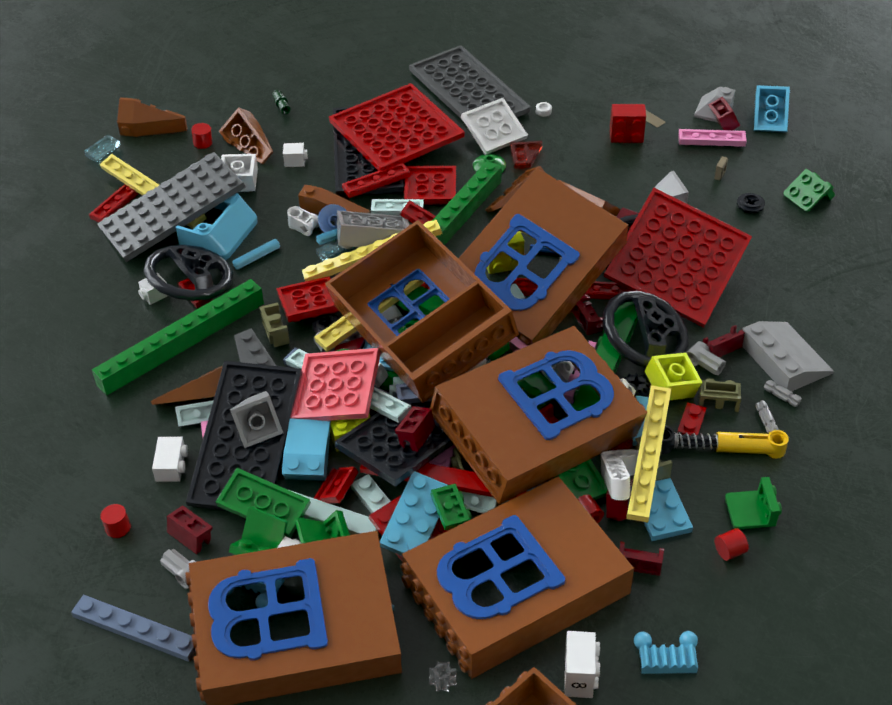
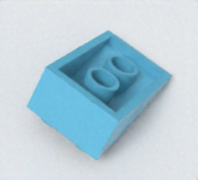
M757 85L754 131L787 132L790 87Z
M290 419L283 453L282 475L285 479L325 481L327 477L331 421Z

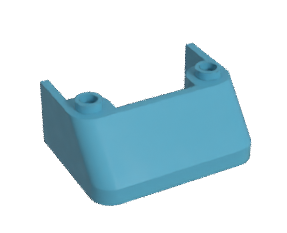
M238 193L214 207L224 212L213 225L200 223L193 230L177 225L176 232L179 245L202 247L217 253L225 260L229 259L258 222L255 212Z

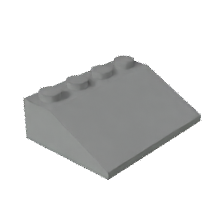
M337 210L338 244L345 249L370 245L377 240L391 237L410 225L408 220L402 216Z
M758 321L743 328L745 336L742 347L777 385H781L789 391H794L834 372L788 322Z

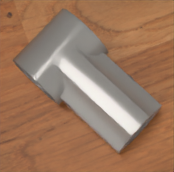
M698 341L686 352L693 366L700 365L715 375H719L726 365V361L711 353L709 347L701 341Z
M168 549L160 560L161 565L175 576L182 587L188 589L186 572H190L189 563L196 561H189L175 549Z

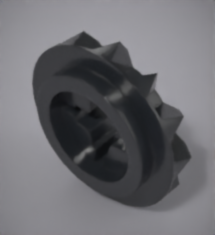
M745 193L737 199L738 209H743V212H750V214L752 212L758 214L759 211H763L765 200L758 194Z
M332 313L317 316L312 323L313 331H316L317 334L325 330L329 322L332 325L340 317Z
M636 372L635 375L628 374L627 377H623L634 389V383H638V387L635 389V398L636 396L646 397L649 395L652 385L649 379L645 378V375L639 376Z

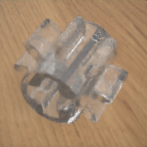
M438 661L435 668L429 669L431 675L429 677V684H435L436 691L446 690L448 692L451 684L456 685L457 669H451L450 662L440 663Z

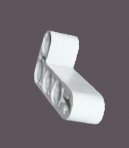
M613 450L601 453V474L612 499L626 500L630 498V475L635 474L638 450Z

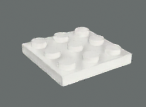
M504 98L464 112L461 115L463 122L485 155L527 139L528 134Z

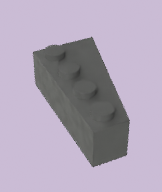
M252 328L234 335L240 362L276 366Z

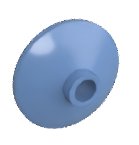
M336 204L323 207L318 215L320 229L324 233L336 229L337 210L347 211L345 208Z

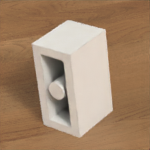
M158 437L152 467L156 482H178L181 480V474L185 473L184 457L188 456V446L184 445L183 437Z

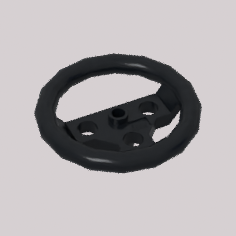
M173 245L156 250L146 259L143 270L148 283L160 293L175 299L188 301L210 300L220 296L232 285L233 271L225 259L215 252L191 245ZM171 257L194 284L195 290L178 288L164 282L155 271L156 265L161 260ZM218 268L222 274V279L217 285L213 286L209 270Z
M640 290L624 291L611 298L603 311V329L610 344L622 357L637 366L646 368L652 356L665 354L667 346L665 338L667 335L676 336L677 345L671 354L686 353L689 347L688 330L681 315L668 302L655 294ZM627 302H634L646 349L645 355L630 348L619 336L615 327L614 315L618 307Z

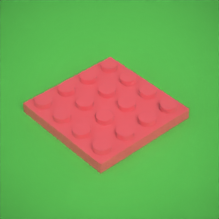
M379 348L305 354L302 376L290 419L331 421L368 418L381 355Z

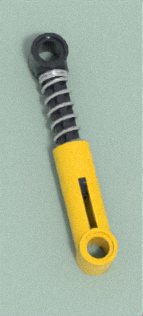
M665 426L661 454H667L679 446L682 449L684 446H688L689 449L691 447H696V449L698 447H703V449L710 447L711 450L714 447L716 452L767 454L771 458L778 459L785 455L789 437L781 430H773L769 434L717 432L713 436H710L709 433L706 436H703L702 433L699 435L695 433L692 435L688 433L681 435L680 432L674 433L671 427Z

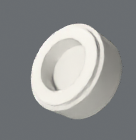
M541 102L536 105L537 115L545 117L552 113V106L549 103Z

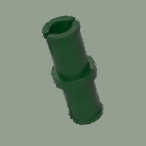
M275 90L272 96L275 99L276 106L280 108L282 114L290 113L291 108L288 105L287 98L283 96L281 90Z

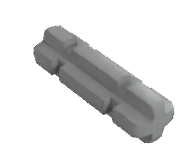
M772 380L767 381L764 385L766 391L769 393L773 392V395L785 402L789 401V404L794 407L798 406L802 398L800 396L794 395L793 392L781 385H777Z
M764 400L756 403V409L759 411L767 433L779 430L767 403Z

